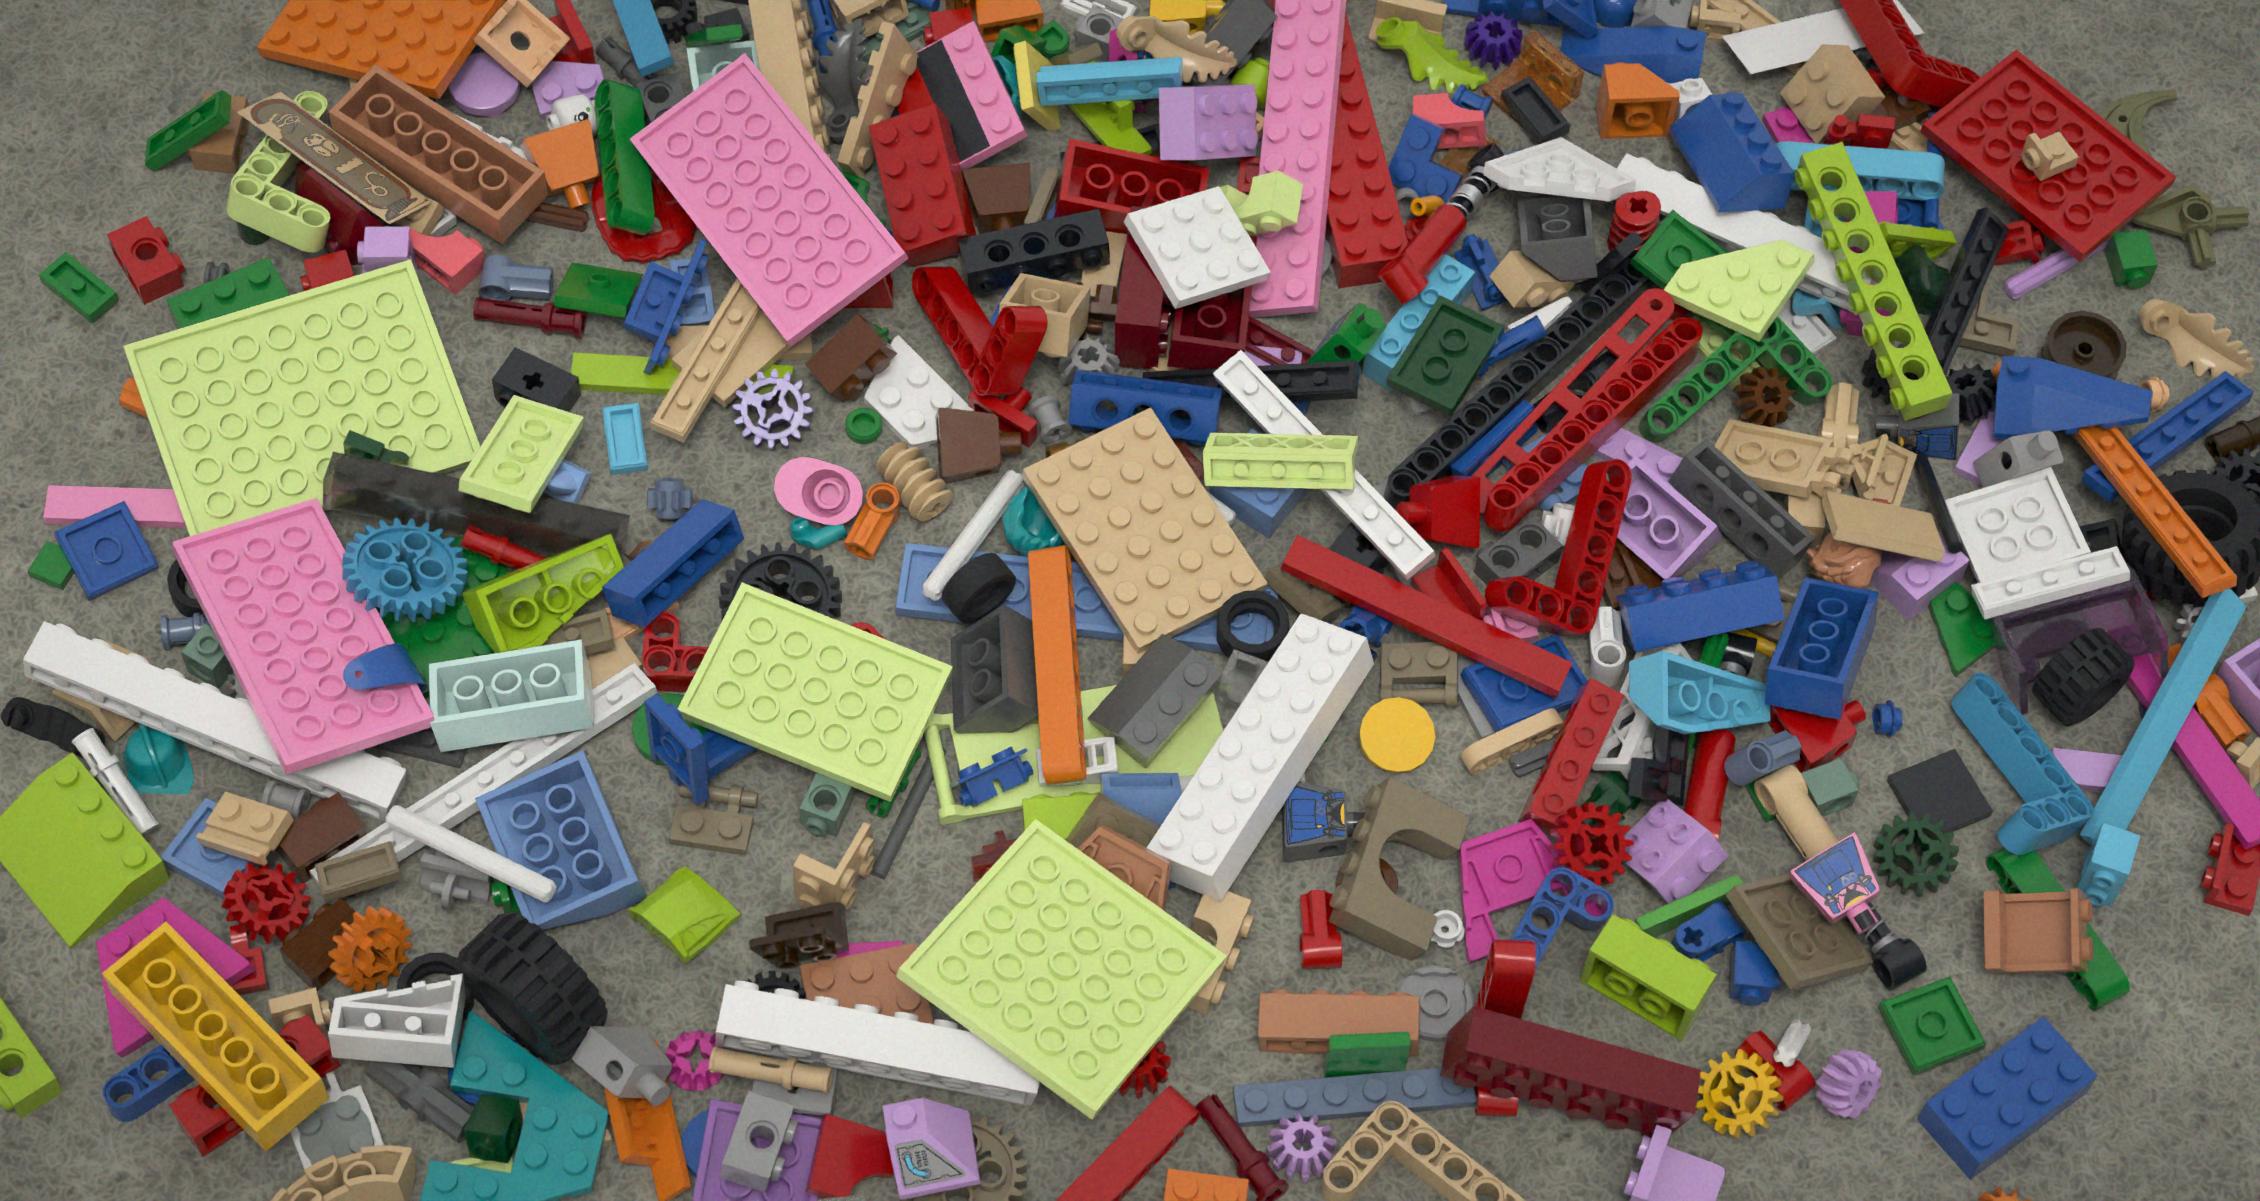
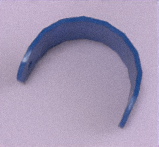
M399 643L388 644L374 649L349 662L343 671V679L346 685L354 690H366L408 683L417 684L422 693L428 687L404 645ZM356 672H362V677L356 678Z

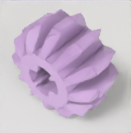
M1842 1048L1837 1056L1830 1055L1829 1063L1826 1067H1821L1823 1073L1816 1080V1084L1819 1086L1816 1097L1822 1101V1105L1831 1113L1845 1118L1847 1116L1856 1118L1861 1111L1867 1112L1869 1103L1876 1099V1090L1882 1086V1083L1878 1080L1882 1070L1876 1066V1061L1872 1060L1871 1056L1861 1051L1857 1052L1853 1049L1847 1050Z
M1300 1112L1295 1114L1294 1123L1283 1117L1279 1123L1280 1129L1273 1128L1270 1132L1269 1139L1273 1143L1268 1145L1267 1154L1275 1157L1273 1161L1275 1171L1287 1167L1285 1175L1287 1180H1291L1295 1172H1299L1300 1179L1305 1184L1309 1180L1310 1171L1320 1178L1323 1176L1324 1166H1327L1334 1157L1331 1152L1336 1149V1140L1328 1137L1331 1128L1329 1124L1317 1127L1318 1117L1316 1114L1310 1118L1309 1122L1303 1120ZM1296 1143H1301L1300 1150L1295 1148ZM1304 1143L1309 1146L1308 1151H1303Z

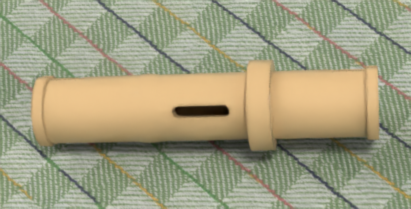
M714 1046L709 1060V1072L711 1073L717 1072L782 1084L783 1089L787 1090L799 1087L828 1094L833 1080L832 1067L826 1068L799 1063L798 1058L794 1057L782 1060L721 1049Z

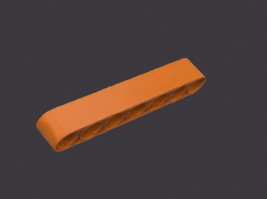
M1067 545L1031 550L1028 552L1041 761L1044 779L1048 786L1086 780L1087 777L1073 575Z

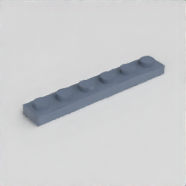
M1441 1068L1233 1086L1236 1120L1239 1127L1279 1124L1283 1117L1294 1123L1295 1114L1298 1112L1302 1114L1303 1120L1307 1122L1315 1114L1318 1117V1121L1370 1116L1379 1105L1387 1101H1397L1412 1112L1475 1107L1476 1097L1474 1087H1461L1454 1084L1452 1079L1441 1077Z

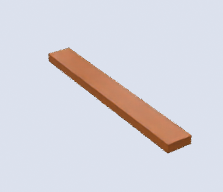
M2098 425L2078 428V433L2072 434L2202 598L2237 585L2236 574L2117 427L2103 429Z

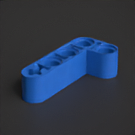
M1564 867L1553 869L1540 885L1510 940L1535 942L1536 968L1564 918L1583 929L1596 930L1602 927L1612 914L1614 900L1605 889L1576 872ZM1557 881L1563 883L1568 889V895L1565 897L1555 895L1550 888V883ZM1587 901L1598 903L1602 909V915H1590L1586 911L1584 903ZM1535 914L1545 916L1550 923V928L1546 930L1538 929L1532 923L1531 916Z

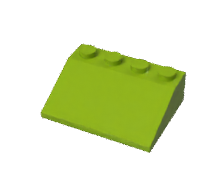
M73 752L39 774L0 816L1 864L70 949L170 880L162 859Z

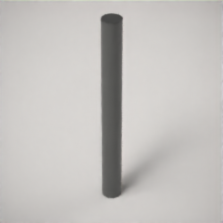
M943 747V752H944V756H945V754H946L947 751H946V749ZM929 754L878 856L871 875L885 880L934 779Z

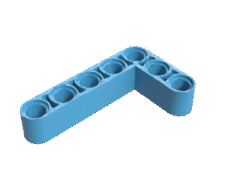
M1975 673L1952 698V707L2026 802L1998 829L1997 835L2000 843L2011 853L2023 855L2069 840L2093 816V805L1999 684L1987 674Z

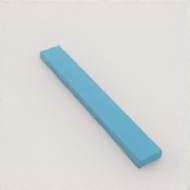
M2230 588L2209 596L2094 807L2093 816L2086 822L2080 833V836L2089 845L2094 840L2102 823L2126 830L2247 607Z

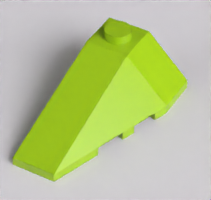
M608 534L462 592V595L476 629L495 653L538 647L546 642L548 637L557 628L569 621L574 616L573 614L589 599L594 598L603 590L602 586L621 571L624 565L612 535Z

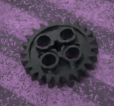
M777 542L775 550L769 552L768 548L763 544L761 545V555L758 556L748 550V562L745 563L739 559L734 560L736 571L726 570L727 582L720 584L722 596H719V606L722 609V620L741 583L783 599L787 598L790 602L835 620V617L841 616V605L839 603H842V591L839 590V577H833V566L823 567L822 555L811 559L809 547L801 554L797 553L796 543H792L788 551H783L780 542ZM776 574L787 575L785 578L776 579L773 577ZM803 596L814 597V599L810 601H804L800 598H802Z

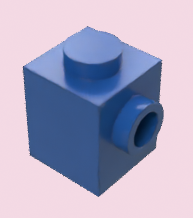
M1735 941L1730 954L1729 998L1739 999L1741 1004L1756 1006L1762 1002H1768L1772 991L1779 990L1781 978L1777 969L1757 943Z

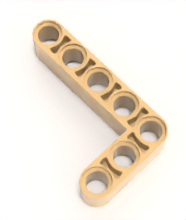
M1397 1101L1383 1102L1373 1111L1327 1164L1321 1182V1193L1326 1201H1352L1385 1162L1393 1156L1449 1201H1478L1476 1196L1480 1194H1487L1494 1201H1526ZM1393 1120L1400 1128L1397 1130H1387L1381 1125V1122ZM1418 1144L1425 1145L1431 1150V1153L1419 1155L1412 1147ZM1361 1148L1369 1149L1374 1153L1375 1157L1363 1159L1355 1151ZM1455 1169L1462 1174L1463 1178L1451 1180L1444 1174V1171ZM1335 1177H1342L1349 1182L1350 1186L1347 1188H1337L1330 1180Z

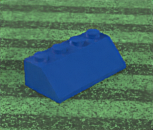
M1727 92L1725 94L1709 95L1670 126V135L1719 213L1784 209L1786 207L1794 172L1743 93Z

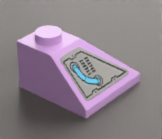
M926 1098L883 1106L887 1141L900 1200L981 1184L969 1111Z

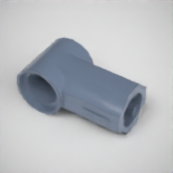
M502 255L487 256L483 261L478 294L482 298L502 299V301H508L510 297L550 300L553 289V267L515 264L513 260Z
M1786 730L1761 741H1753L1726 758L1724 764L1726 775L1736 785H1748L1762 776L1799 761L1802 746L1797 736L1789 734Z

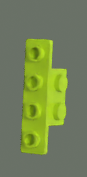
M1092 60L1088 63H1096V61ZM1133 100L1067 104L1103 146L1145 155L1152 153L1149 143L1133 127V111L1135 110Z

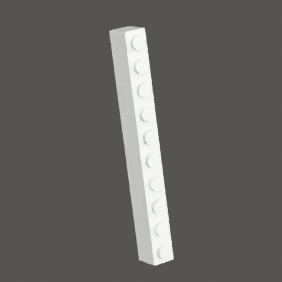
M44 621L23 658L24 676L297 788L310 789L312 794L319 797L330 798L339 792L352 810L386 822V816L395 805L405 784L406 769L402 768L400 763L389 757L378 758L366 753L364 749L286 775L247 699L231 698L221 694V691L211 684L201 683L199 685L185 679L180 672L174 669L165 668L163 670L150 665L140 655L134 653L126 655L114 650L110 644L96 638L89 640L79 636L72 628L64 624L53 625Z

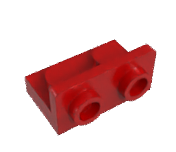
M2226 823L2220 834L2214 833L2212 835L2207 855L2213 856V862L2211 867L2206 866L2200 888L2206 889L2204 903L2250 916L2260 878V844L2245 850L2236 836L2232 835L2234 825Z

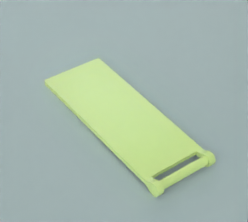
M1116 685L1081 691L1084 740L1107 737L1087 719ZM1212 692L1146 769L1115 743L1117 773H1178L1179 777L1195 775L1223 732L1214 693ZM933 713L925 729L924 737L941 807L938 810V816L942 825L961 822L970 818L1021 810L1022 799H1030L1032 796L1039 794L1061 797L1069 796L1075 792H1087L1090 795L1100 793L1101 783L1039 787L1036 749L1041 748L1039 716L1014 732L958 733L954 731L953 713L942 715ZM945 728L950 729L959 771L977 762L980 768L983 769L994 763L991 758L992 755L1012 746L1015 753L1025 748L1028 752L1019 756L1022 762L1028 761L1030 763L1033 775L1028 777L1029 780L1004 792L996 779L992 783L998 795L979 803L975 807L971 805L966 807L956 805L952 788L949 785L951 782L939 731ZM1103 756L1096 757L1097 765L1104 764ZM1086 757V767H1088V757Z

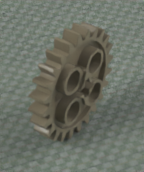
M968 1110L971 1118L979 1175L981 1177L985 1173H995L1000 1179L995 1183H985L980 1179L981 1184L943 1191L937 1196L928 1194L900 1201H948L954 1196H962L968 1201H1023V1193L1019 1190L1027 1187V1177L1021 1175L1027 1172V1161L1019 1160L1023 1156L1022 1146L1011 1147L1015 1142V1134L1013 1132L1001 1136L1003 1131V1123L1001 1121L991 1128L988 1126V1114H984L979 1122L973 1121L972 1110ZM985 1154L991 1155V1157H986L980 1160V1158Z

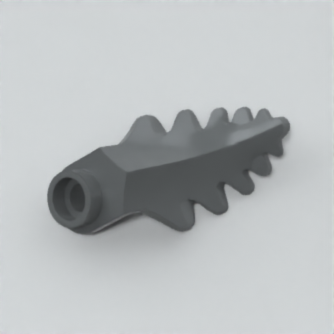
M856 19L852 24H844L843 28L845 31H835L833 35L837 42L828 40L825 44L832 55H822L819 58L820 64L827 70V73L818 75V83L835 104V109L825 125L829 138L841 145L843 144L851 117H858L859 115L857 97L861 85L867 86L869 84L866 80L861 79L867 70V63L859 60L866 52L865 45H861L866 40V35L862 34L866 28L863 26L864 24L861 19Z

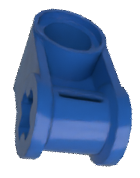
M1719 901L1706 908L1699 915L1682 923L1677 928L1675 939L1671 944L1675 947L1676 951L1684 956L1704 962L1717 953H1723V948L1730 943L1734 945L1735 941H1741L1746 932L1726 905Z

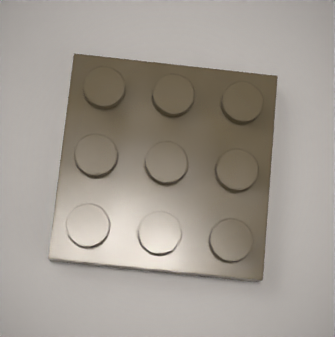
M1790 873L1736 885L1726 894V897L1735 908L1736 914L1744 921L1755 937L1758 946L1766 953L1777 969L1780 978L1788 985L1790 990L1865 971L1874 962L1844 918L1834 924L1829 923L1792 882Z

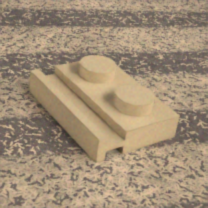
M225 791L206 820L205 824L207 827L204 832L198 833L196 838L204 847L265 866L267 863L266 856L270 851L276 849L294 819L289 811Z

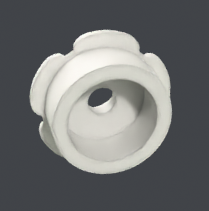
M1442 910L1433 914L1438 918L1430 941L1437 942L1439 947L1450 948L1454 946L1455 942L1462 940L1464 927L1460 917L1455 912ZM1441 928H1448V932H1442Z

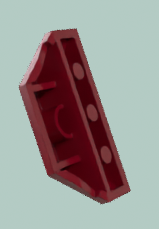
M302 160L296 164L295 194L321 205L330 213V222L324 245L325 251L329 254L346 249L350 264L362 265L363 263H358L357 245L358 241H364L365 227L385 226Z

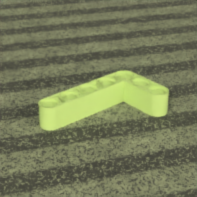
M304 91L295 97L294 102L323 123L325 122L328 103L323 95L314 91ZM266 135L231 180L226 206L227 214L235 221L301 251H320L324 248L330 213L321 205L281 188L301 159Z

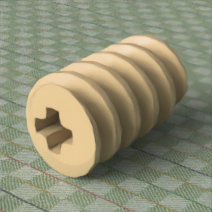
M898 442L880 456L876 464L877 471L884 476L886 483L896 487L901 503L909 509V514L919 522L929 521L939 515L951 503L954 493L951 490H944L946 487L945 481L936 479L938 472L934 468H928L929 460L925 457L920 458L921 450L918 447L908 448V443Z

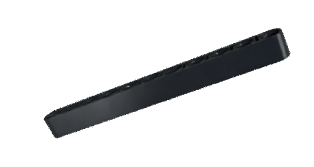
M1637 253L1628 255L1546 330L1548 334L1546 337H1542L1530 344L1390 473L1383 498L1395 510L1400 502H1410V488L1412 485L1449 477L1452 474L1451 466L1523 400L1529 403L1648 290L1651 280L1630 264V261ZM1446 445L1452 446L1455 449L1447 448ZM1422 467L1428 468V469H1430L1431 471H1426V470H1423V469H1421V468H1422ZM1397 490H1404L1407 493H1400Z

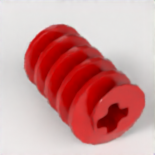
M1649 191L1628 192L1618 198L1607 239L1610 251L1630 233L1636 232L1644 240L1630 254L1637 253L1655 232L1661 211L1660 200L1655 193Z

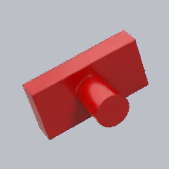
M1021 386L1014 395H1006L1003 400L996 396L978 395L974 389L968 395V407L972 408L975 412L998 415L999 431L1003 433L1020 432L1021 444L1028 448L1038 438L1037 421L1022 412L1032 399L1031 394L1024 387Z

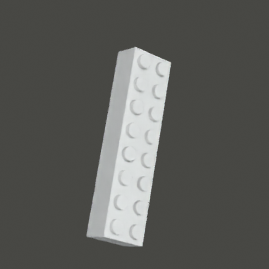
M1302 613L1299 615L1147 846L1148 849L1172 861L1170 881L1198 893L1206 894L1220 902L1222 901L1374 665L1367 637Z
M735 981L734 986L725 985L716 1029L715 1046L786 1059L794 1057L803 1063L822 1062L826 1063L829 1067L1028 1106L1032 1105L1039 1087L1037 1079L974 1033L959 1030L958 1024L955 1022L940 1019L934 1020V1025L918 1022L919 1017L917 1015L906 1012H895L894 1017L878 1014V1008L865 1004H855L854 1009L838 1006V1000L823 996H816L814 1001L799 999L798 992L788 989L777 988L774 993L758 991L759 985L746 981Z

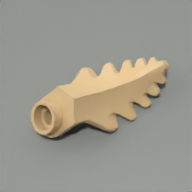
M1128 16L1121 21L1117 28L1116 35L1119 43L1128 51H1147L1154 59L1182 57L1183 82L1185 83L1191 81L1194 72L1197 73L1201 83L1207 81L1208 73L1213 80H1216L1219 77L1220 71L1223 75H1226L1229 68L1237 64V59L1233 57L1234 52H1228L1229 48L1227 46L1218 48L1220 42L1217 40L1205 44L1207 37L1205 32L1199 31L1189 34V24L1184 20L1163 22L1155 16Z
M2152 299L2141 308L2139 312L2141 327L2147 333L2162 337L2168 341L2172 355L2180 367L2185 368L2193 362L2195 376L2203 377L2210 368L2212 380L2225 371L2233 377L2236 374L2237 378L2253 372L2254 366L2251 363L2254 358L2247 357L2250 351L2247 349L2239 350L2243 346V343L2239 340L2227 342L2232 333L2229 328L2214 330L2216 318L2213 314L2189 313L2180 305L2161 301L2160 299Z

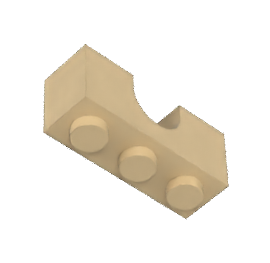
M1227 891L1221 902L1203 894L1193 918L1192 931L1208 938L1214 947L1227 955L1219 970L1188 1005V1008L1208 1015L1212 1003L1220 1005L1227 987V983L1222 981L1226 970L1234 971L1241 954V949L1236 948L1240 936L1248 938L1255 920V916L1249 915L1252 900Z

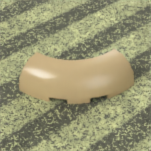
M393 1145L361 1147V1152L340 1158L332 1155L306 1168L304 1176L295 1181L286 1190L282 1187L270 1201H410L416 1171L413 1148Z

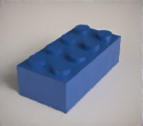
M1747 561L1735 565L1736 570L1721 573V569H1710L1698 573L1699 578L1684 581V577H1672L1661 581L1662 586L1647 589V585L1628 587L1624 589L1625 594L1616 596L1624 638L1632 649L1638 652L1785 620L1777 576L1764 564L1758 565V561Z
M1804 577L1767 669L1765 704L1816 714L1822 717L1841 719L1875 629L1879 592Z
M2043 1016L1927 1101L1917 1120L1971 1180L2084 1096L2097 1078V1074Z

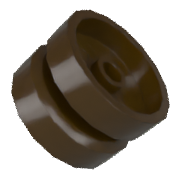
M2077 311L2066 313L2055 320L2046 336L2038 358L2116 380L2126 358L2127 344L2122 331L2108 318L2098 313Z

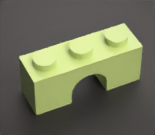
M1278 170L1253 177L1249 195L1229 185L1220 187L1248 235L1256 236L1269 231L1276 232L1280 231L1283 227L1297 224L1303 184Z

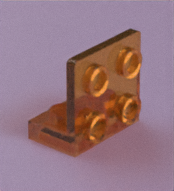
M1533 29L1524 36L1520 58L1485 84L1482 93L1486 97H1493V103L1524 128L1500 99L1502 90L1530 76L1555 107L1561 111L1579 97L1585 71Z

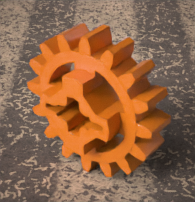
M369 906L365 916L356 911L353 913L354 922L351 925L346 922L341 924L344 933L342 936H333L332 940L338 946L328 953L331 958L336 960L329 966L337 974L336 979L359 993L363 987L369 992L374 991L377 982L386 987L388 985L387 977L390 974L398 977L400 974L397 968L398 964L407 963L409 960L403 953L405 950L412 948V943L405 939L412 932L411 929L404 925L405 920L383 906L378 911Z

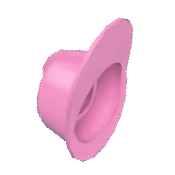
M799 457L789 460L784 464L775 477L774 491L777 501L785 510L799 517L825 525L836 526L850 521L857 515L862 505L863 491L860 481L851 471L815 458Z

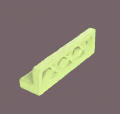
M1210 433L1203 450L1205 486L1354 490L1355 456L1358 449V436Z

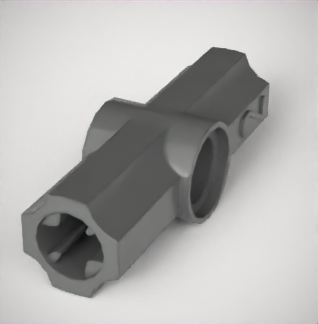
M369 1062L365 1069L366 1076L394 1095L404 1110L407 1111L410 1108L419 1115L417 1117L419 1121L426 1119L457 1143L466 1140L464 1128L474 1108L451 1092L447 1083L439 1075L427 1067L420 1069L414 1064Z

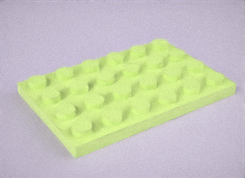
M741 583L678 710L683 719L891 802L953 673V666Z

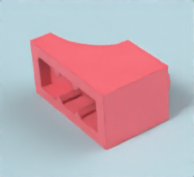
M1448 93L1413 96V114L1446 128L1437 149L1487 145V131L1483 110L1477 111L1461 108L1450 101Z
M410 228L417 266L455 296L482 273L485 251L482 245L473 237L467 238L458 230L448 236L433 237L423 235Z

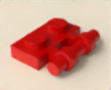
M1859 114L1857 122L1848 121L1845 115H1837L1828 126L1826 133L1828 140H1825L1823 144L1833 145L1843 142L1844 146L1888 149L1895 129V117Z

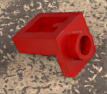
M2027 219L2005 224L2009 231L1994 264L2001 265L2026 258H2031L2034 264L2041 261V252L2046 251L2042 231H2036L2033 224Z

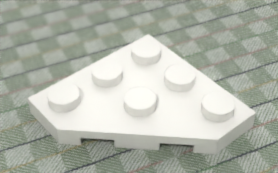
M1562 137L1485 162L1483 173L1484 176L1496 182L1499 187L1508 190L1601 201H1615L1621 195L1634 192L1636 185L1634 178Z

